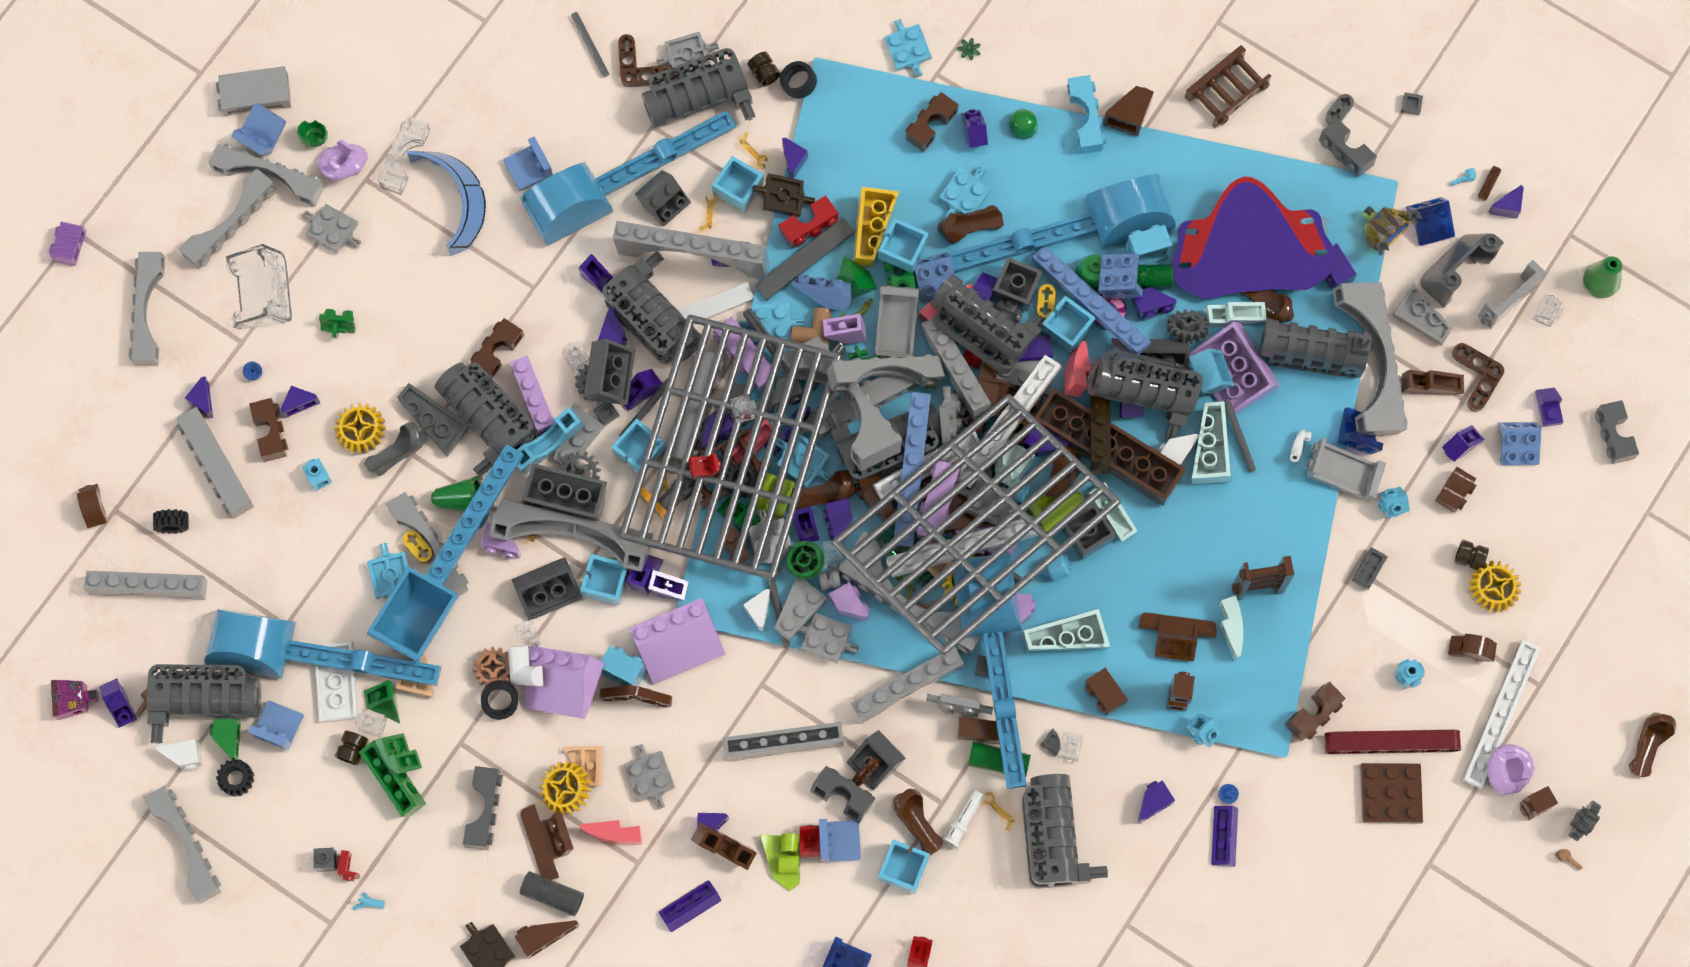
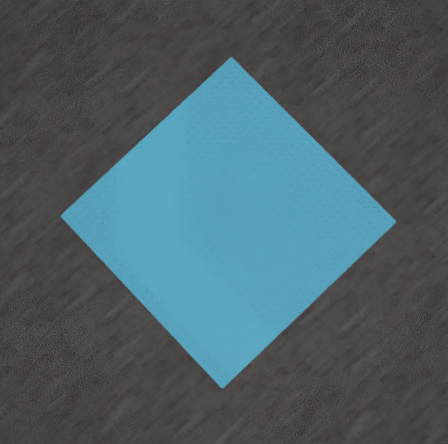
M814 58L811 68L817 76V84L813 92L803 99L793 139L794 143L808 150V158L794 179L804 181L803 190L805 196L815 198V202L826 195L838 212L837 221L844 218L855 232L858 199L862 187L899 191L883 236L887 235L894 218L928 232L929 241L920 259L945 252L952 253L1008 237L1019 229L1029 228V230L1088 214L1090 210L1086 201V195L1133 178L1158 174L1176 226L1174 229L1167 231L1172 243L1169 258L1151 264H1172L1178 247V228L1180 224L1188 220L1209 217L1228 185L1234 180L1246 176L1253 177L1266 185L1287 209L1292 211L1312 209L1320 214L1325 235L1332 246L1338 243L1357 274L1355 280L1351 283H1373L1380 280L1385 249L1383 250V255L1380 256L1377 248L1372 246L1370 241L1380 242L1383 234L1378 237L1380 232L1369 221L1372 219L1375 223L1378 222V219L1375 220L1373 218L1383 208L1392 215L1398 186L1396 180L1364 173L1357 178L1345 169L1142 127L1139 136L1103 125L1104 118H1102L1100 130L1101 133L1105 134L1106 143L1103 144L1102 151L1080 154L1076 136L1078 129L1083 127L1088 121L1086 114L822 58ZM942 92L959 104L958 112L947 125L939 120H934L928 124L936 132L935 140L923 153L906 140V129L910 123L916 122L917 116L922 109L926 110L932 97L934 95L938 96ZM971 109L981 111L986 123L988 145L969 147L962 113ZM1020 109L1032 111L1037 118V133L1028 139L1016 138L1009 127L1010 116ZM980 166L982 169H985L980 180L989 186L991 190L977 210L985 209L990 205L998 207L1003 215L1004 225L998 230L982 229L968 233L960 242L953 245L937 229L938 223L945 219L944 216L950 209L947 204L939 200V196L959 168L974 175ZM786 167V171H785L784 177H789V172H788V168H787V167ZM803 203L801 215L799 218L796 217L802 223H809L814 219L810 212V204ZM1369 206L1374 210L1370 216L1364 212ZM1383 212L1380 215L1381 219L1386 217ZM775 213L766 247L769 259L766 276L819 235L816 237L811 236L800 247L795 246L791 249L780 234L778 225L791 216ZM1303 218L1301 220L1302 224H1312L1314 222L1313 218ZM1379 218V223L1376 224L1385 229L1388 224ZM828 227L822 229L820 234L826 231ZM1187 229L1185 233L1193 235L1196 234L1197 229ZM1097 232L1047 246L1050 251L1074 272L1079 261L1086 256L1127 254L1125 249L1127 242L1103 249ZM855 234L801 275L836 280L844 256L853 261ZM1042 248L1009 258L1041 270L1031 261V258ZM1316 250L1314 254L1316 256H1324L1328 252L1327 250ZM878 252L872 267H863L870 272L877 289L851 299L852 304L844 311L830 309L832 311V318L861 314L865 323L866 341L853 344L842 343L846 347L845 352L842 354L843 361L853 360L849 359L848 354L855 352L854 346H858L860 351L867 349L868 355L861 356L862 358L875 354L881 285H887V278H890L889 272H885L883 260L878 259ZM1007 258L954 274L963 281L964 286L970 284L974 286L982 272L998 278ZM1190 262L1179 263L1178 266L1179 268H1190L1192 264ZM897 270L894 272L897 276H901L904 274V272L901 270ZM913 272L916 288H918L915 272ZM1043 272L1028 311L1021 310L1020 312L1023 315L1020 323L1024 325L1027 320L1032 321L1037 316L1038 292L1044 284L1052 285L1055 288L1054 310L1065 295L1076 304L1078 303ZM1174 278L1172 288H1156V290L1176 299V306L1170 313L1155 314V317L1148 320L1144 318L1138 319L1131 298H1122L1127 306L1126 319L1148 339L1174 340L1176 336L1170 337V332H1167L1168 318L1171 317V314L1176 315V311L1183 313L1184 309L1187 312L1194 310L1195 314L1200 312V317L1204 316L1203 310L1207 305H1226L1228 302H1253L1239 293L1203 299L1183 290L1177 285ZM1325 279L1308 290L1272 289L1277 294H1283L1291 298L1294 318L1291 322L1298 323V326L1308 327L1309 325H1315L1318 329L1322 330L1334 328L1337 329V332L1346 333L1347 331L1365 332L1350 315L1336 308L1333 288L1327 285ZM791 283L768 301L756 289L752 305L790 304L792 319H804V327L812 326L813 309L825 308L796 289ZM1045 290L1043 294H1045V300H1048L1050 293L1049 290ZM920 292L913 356L922 357L928 354L935 356L923 336L922 323L924 322L918 318L919 311L932 300L923 302ZM992 298L991 302L994 303V308H996L999 300ZM1044 305L1043 315H1047L1048 305ZM1265 322L1242 325L1260 352ZM1095 325L1082 339V341H1086L1090 364H1093L1094 360L1098 357L1103 358L1104 353L1111 349V338H1116L1108 330H1102ZM1225 327L1209 328L1205 339L1200 338V342L1193 340V344H1190L1188 341L1190 352ZM953 328L955 332L962 333L960 329ZM1040 332L1038 336L1046 335L1043 332ZM1050 338L1053 354L1051 359L1060 361L1061 369L1055 376L1050 393L1056 388L1065 394L1064 372L1071 353ZM829 339V351L833 349L838 341ZM954 340L961 354L964 355L966 348ZM765 347L763 356L772 366L774 358ZM785 347L784 352L790 350L791 348ZM988 351L987 355L993 356L992 353ZM1263 357L1281 386L1263 399L1235 414L1256 471L1249 473L1231 423L1226 415L1230 482L1192 485V474L1198 446L1197 441L1181 465L1186 468L1183 477L1164 506L1111 473L1094 474L1101 482H1105L1108 488L1121 500V505L1137 529V532L1123 542L1115 536L1114 541L1084 560H1081L1071 546L1063 553V555H1067L1072 566L1068 576L1053 581L1050 577H1045L1042 571L1017 593L1032 595V601H1036L1035 612H1031L1030 619L1021 626V631H1015L1010 636H1006V633H1003L1013 697L1188 737H1193V735L1186 727L1198 713L1213 718L1218 723L1217 727L1222 734L1215 743L1282 758L1287 757L1292 732L1285 723L1297 710L1339 492L1338 489L1306 477L1308 471L1306 465L1309 459L1312 458L1313 452L1311 450L1313 444L1322 438L1327 439L1326 443L1347 451L1360 378H1347L1275 367L1268 364L1269 357ZM968 365L978 381L981 365L979 369ZM779 368L777 379L786 376ZM738 371L735 383L746 385L748 377L745 373L741 374ZM944 372L945 377L939 385L919 386L880 407L879 410L885 420L909 412L911 392L931 394L930 402L934 405L940 417L939 407L941 402H943V387H951L952 392H954V387ZM878 375L870 376L868 378L861 380L860 382H858L859 386L861 387V384L868 380L873 381L877 379ZM1194 377L1191 383L1196 382L1197 379ZM798 379L804 392L807 380ZM775 380V382H774L773 389H772V392H771L770 397H771V396L773 395V393L775 392L776 384H777V381H776V380ZM820 383L817 389L811 392L807 405L811 407V411L820 405L825 388L824 384ZM757 388L752 389L749 400L760 402L764 389L758 391ZM1088 389L1079 397L1069 396L1090 409ZM1200 391L1195 409L1188 415L1186 426L1180 425L1177 437L1192 434L1200 435L1205 403L1218 402L1213 394H1206ZM840 394V395L837 397V399H840V398H842V397H844V396ZM1044 396V399H1043V401H1042V403H1041L1040 408L1042 407V405L1044 404V402L1046 401V399H1047L1048 397H1045V396ZM1110 400L1111 423L1157 451L1162 443L1167 444L1169 440L1165 438L1169 422L1165 420L1167 411L1143 407L1142 417H1120V402ZM800 402L795 405H787L784 417L789 418L799 407ZM997 418L987 420L984 435L976 433L979 440L984 438ZM755 419L740 429L744 430L746 428L748 430L754 424ZM859 419L847 425L851 435L860 431ZM964 424L963 429L958 434H960L964 429H966ZM1302 429L1310 431L1312 433L1311 441H1304L1299 461L1292 462L1290 460V453L1298 433ZM806 431L803 436L809 440L811 432ZM831 435L821 440L818 437L816 446L830 455L825 461L822 470L832 477L834 472L844 470ZM725 439L721 440L720 442H718V445L721 444V443H723V442L726 441V440H725ZM942 440L938 442L937 448L943 445ZM764 446L755 454L757 460L761 462L766 451ZM782 449L775 456L772 455L769 464L771 468L767 471L775 476H778L780 467L775 463L782 455ZM719 450V451L716 452V453H717V459L720 460V466H721V463H722V460H723V458H722L721 456H722L723 454H722L721 451ZM1035 455L1028 470L1021 479L1049 455L1042 457ZM1080 455L1081 462L1090 470V460ZM1054 462L1027 484L1030 485L1028 498L1049 481ZM876 464L872 466L874 469L880 468ZM993 464L991 465V471L994 478L996 475L995 465ZM1080 472L1079 476L1077 477V479L1075 480V482L1078 481V480L1083 476V474H1082L1081 472ZM787 473L785 479L795 482L793 487L795 488L797 480ZM892 473L882 476V479L889 476ZM817 476L812 479L807 487L803 485L802 489L825 484L826 482ZM1090 481L1078 490L1084 500L1088 497L1086 492L1095 487ZM707 483L709 492H713L715 485ZM857 491L852 497L848 498L853 523L867 512L869 508L865 505L863 499H859ZM731 493L720 499L717 503L702 553L714 555L725 519L717 512V509L729 496H732ZM747 496L746 499L740 497L738 502L748 507L751 497ZM924 498L918 503V512H920L921 503L924 502ZM893 499L891 503L894 511L896 512L898 502L895 499ZM827 503L812 506L820 539L814 541V543L822 549L825 559L821 572L829 573L835 569H838L839 572V568L846 558L833 546L832 540L829 539L827 531L830 528L829 521L825 522L822 512L825 510V504ZM787 505L786 511L784 513V519L786 518L789 505ZM701 507L691 547L693 551H695L708 507L706 509ZM756 507L755 516L759 519V516H758L757 513H756V512H757V507ZM875 514L842 543L849 550L852 549L864 531L868 534L871 533L883 521ZM794 521L789 531L792 546L800 542ZM889 527L876 538L880 541V549L894 538V531ZM1059 531L1052 537L1059 545L1067 540L1062 531ZM915 532L913 546L918 541H920V539L917 538V532ZM943 533L942 535L946 540L954 537L952 534L949 536ZM1040 536L1017 542L1018 546L1010 558L1011 562L1036 542ZM747 537L745 547L749 552L751 566L753 553L749 538ZM1045 543L1013 572L1023 578L1054 550ZM894 547L881 558L883 570L888 568L887 557L907 552L910 548ZM723 549L721 558L730 560L729 554ZM1291 556L1294 576L1283 594L1276 595L1275 589L1265 588L1246 591L1242 600H1237L1243 620V646L1240 658L1234 661L1219 626L1221 621L1225 620L1219 607L1221 600L1234 596L1232 584L1243 563L1248 562L1249 570L1278 566L1282 557ZM693 558L688 559L683 579L688 581L684 600H678L676 609L703 598L716 631L783 646L781 635L774 630L777 618L771 595L764 632L759 631L744 610L743 604L764 590L769 589L766 578ZM786 558L780 561L782 573L777 574L775 578L782 609L796 579L788 570ZM763 563L758 568L770 571L771 564ZM926 570L899 594L909 600L935 577ZM910 573L893 578L889 576L888 580L895 587ZM819 574L811 579H806L808 583L827 597L826 603L816 613L852 626L848 643L859 646L858 651L855 654L845 650L841 654L840 659L906 673L941 654L901 613L898 614L891 610L890 605L885 602L883 604L879 603L873 598L874 595L869 592L863 593L858 589L860 593L858 598L861 603L865 602L870 610V613H868L869 620L861 621L838 614L829 599V593L836 589L829 588L827 591H821ZM840 578L841 586L847 584V582ZM952 578L953 587L955 586L954 578ZM942 581L922 598L919 603L930 605L932 600L937 601L944 595V591L948 589L942 588V584L945 581ZM850 582V584H851L852 587H853V586H856V588H857V585H856V584H854L853 582ZM956 599L948 601L938 612H953L958 609V606L955 605ZM1099 609L1110 644L1108 649L1027 652L1021 633L1027 629ZM1147 612L1213 621L1216 624L1217 634L1216 638L1198 636L1194 662L1155 657L1158 630L1139 628L1140 618L1143 613ZM813 617L804 626L808 627ZM798 632L790 640L791 646L789 647L801 650L805 634ZM939 635L936 637L943 645L946 644L942 640H940ZM982 638L972 655L968 653L965 655L957 650L964 662L965 668L938 681L991 692L989 677L975 675L978 655L986 656ZM1105 667L1128 699L1125 705L1108 716L1098 710L1096 707L1097 700L1093 696L1090 697L1084 689L1086 687L1085 681ZM1178 672H1188L1190 676H1195L1192 701L1190 704L1188 703L1186 712L1166 709L1169 685L1175 673L1178 674Z

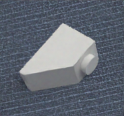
M1192 434L1169 439L1167 444L1162 443L1158 452L1182 465L1198 441L1199 435Z
M196 739L156 746V750L180 768L185 769V771L196 770L197 766H202L200 744Z

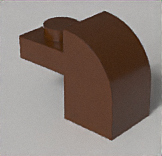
M98 483L80 488L77 498L87 528L107 523L106 511L101 502Z
M1465 634V636L1451 635L1448 654L1453 657H1470L1476 662H1494L1497 643L1487 637L1475 634Z

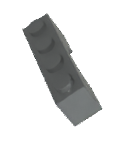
M787 376L776 380V389L769 399L766 412L776 413L778 411L788 379ZM795 379L788 405H795L801 402L803 390L798 379ZM742 395L730 399L729 402L740 405ZM749 400L747 407L758 410L760 402ZM726 409L727 415L734 423L737 412ZM745 414L741 427L746 426L756 417Z
M475 766L472 786L483 795L485 807L482 815L476 821L465 826L463 845L466 848L489 850V845H493L494 833H491L492 825L495 826L497 821V814H494L495 806H499L500 794H497L498 786L501 787L503 782V775H500L499 769Z

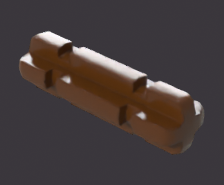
M1492 166L1478 194L1479 199L1487 200L1501 173L1499 167Z
M871 757L867 761L868 763L852 778V781L858 787L879 767L880 762L875 757Z

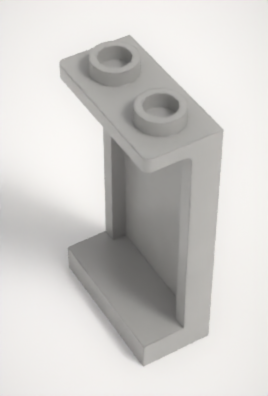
M285 66L218 75L219 82H216L217 93H220V99L217 102L219 111L222 110L224 116H229V111L251 109L254 103H259L264 107L283 104L284 108H292L289 78Z
M1532 260L1520 276L1525 283L1498 308H1494L1489 302H1486L1478 314L1480 322L1492 329L1540 284L1546 272Z
M881 285L874 354L878 355L879 359H887L890 356L905 358L906 356L913 355L919 288Z
M1322 438L1313 444L1311 450L1313 455L1306 465L1308 470L1306 477L1367 502L1376 498L1386 466L1385 462L1379 460L1375 463L1326 443V438Z

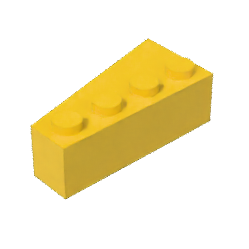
M868 187L861 188L858 199L853 261L858 265L872 267L899 191Z

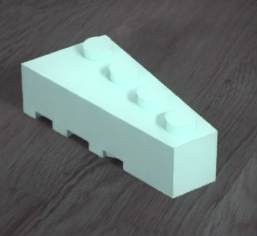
M1224 401L1205 403L1192 474V485L1230 482L1231 474Z
M1099 609L1027 629L1021 633L1027 652L1108 649L1110 647Z

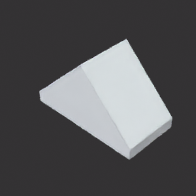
M769 589L764 590L743 604L746 613L759 631L764 632L771 595Z

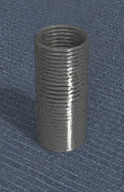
M532 871L527 872L519 894L572 916H576L584 898V892L582 893L569 886L567 887L554 880L552 881V879L550 880Z

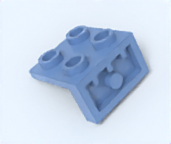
M254 103L243 128L235 129L231 137L260 155L271 154L284 129L286 120L259 103Z
M535 136L528 139L529 146L503 159L519 191L553 175L551 166Z
M947 252L919 260L914 272L921 300L923 302L933 300L944 282L954 274L951 257Z
M1137 253L1102 255L1099 292L1106 299L1142 297L1143 290L1137 284L1139 255Z
M1498 422V430L1502 434L1501 465H1539L1542 430L1537 422Z
M267 701L256 727L251 725L248 733L254 738L288 751L304 715L272 701Z
M819 819L821 862L857 861L861 859L859 823L854 820L827 822V819Z

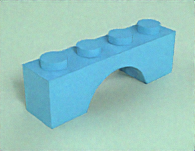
M1090 75L1068 78L1067 90L1070 103L1082 107L1088 116L1087 123L1077 131L1076 138L1079 153L1102 151L1106 140L1105 134L1101 133L1100 130L1102 118L1101 115L1098 116L1097 114L1099 103L1098 99L1094 98L1093 93L1096 92L1095 82L1091 81Z
M568 407L554 419L553 424L545 433L517 449L524 454L517 467L527 474L530 472L532 463H541L586 425L576 412Z

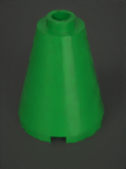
M1610 256L1591 264L1586 269L1583 282L1585 288L1591 292V295L1598 298H1609L1620 289L1622 283V262L1619 258Z
M475 476L436 488L431 494V501L437 508L465 512L480 488V480H483V478Z

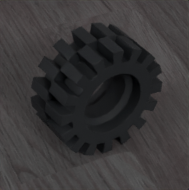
M736 462L734 466L729 467L725 480L735 482L734 480L739 473L741 463L738 464ZM749 464L746 474L750 479L747 486L755 487L759 473L751 464ZM727 488L728 492L732 495L733 490ZM743 492L740 493V497H743L744 499H746L747 496H752L751 494Z
M163 509L153 513V530L158 533L177 534L189 529V514L186 511Z
M240 759L225 761L226 764H221V769L217 770L218 776H216L217 784L221 790L234 797L236 795L242 796V793H248V789L253 787L251 784L255 780L251 767ZM235 770L240 771L243 775L242 781L237 785L230 784L228 781L229 774Z

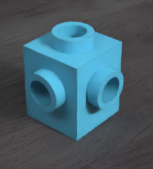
M1400 486L1378 493L1380 500L1377 502L1378 508L1388 518L1397 517L1410 511L1408 496Z
M1406 659L1398 664L1399 667L1394 673L1397 682L1402 685L1403 689L1409 686L1414 688L1422 683L1421 680L1425 676V670L1420 662H1417L1416 659L1411 661Z
M1198 713L1186 727L1193 735L1192 740L1200 746L1204 744L1209 748L1222 734L1217 727L1218 723L1213 718Z

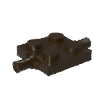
M768 173L764 187L755 184L752 187V192L763 194V210L788 216L795 215L799 218L803 203L811 205L815 202V198L805 196L803 190L804 181Z
M473 922L465 926L472 936L468 941L460 945V949L472 967H505L507 963L516 958L494 924L480 931L477 930Z

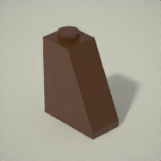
M1135 86L1106 111L1103 125L1139 136L1151 105L1154 91L1145 87Z

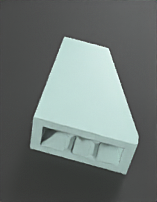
M1017 444L994 463L995 475L1004 470L1024 453L1026 449ZM1035 454L1002 482L1009 487H1013L1028 470Z

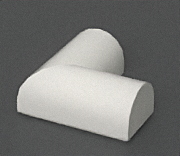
M509 646L510 683L521 686H543L542 666H529L528 646Z

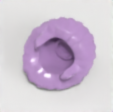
M339 140L337 146L330 147L322 152L317 164L323 175L333 181L343 180L360 173L368 160V154L360 145L348 144L344 140Z
M1513 744L1501 745L1492 753L1489 765L1487 766V775L1491 786L1500 794L1510 795L1520 792L1529 783L1535 767L1533 765V758L1522 747Z

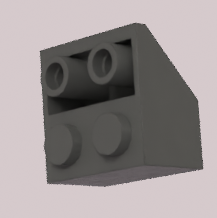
M663 170L635 193L643 207L663 227L691 203L675 178Z

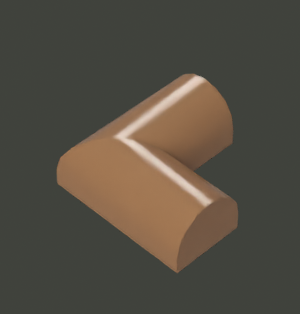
M827 308L813 309L812 326H792L791 341L803 344L819 337L829 347V339L824 337L823 320L831 319L832 311Z

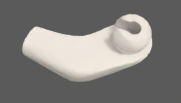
M1302 429L1298 433L1290 453V460L1292 462L1299 461L1304 441H1311L1312 433L1310 431Z

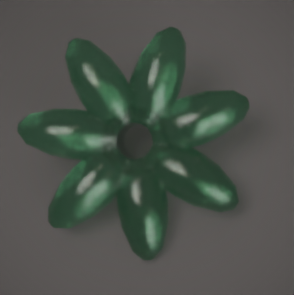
M973 38L969 42L962 39L963 46L957 47V50L963 51L961 58L968 55L969 59L973 60V54H981L976 50L981 44H974Z

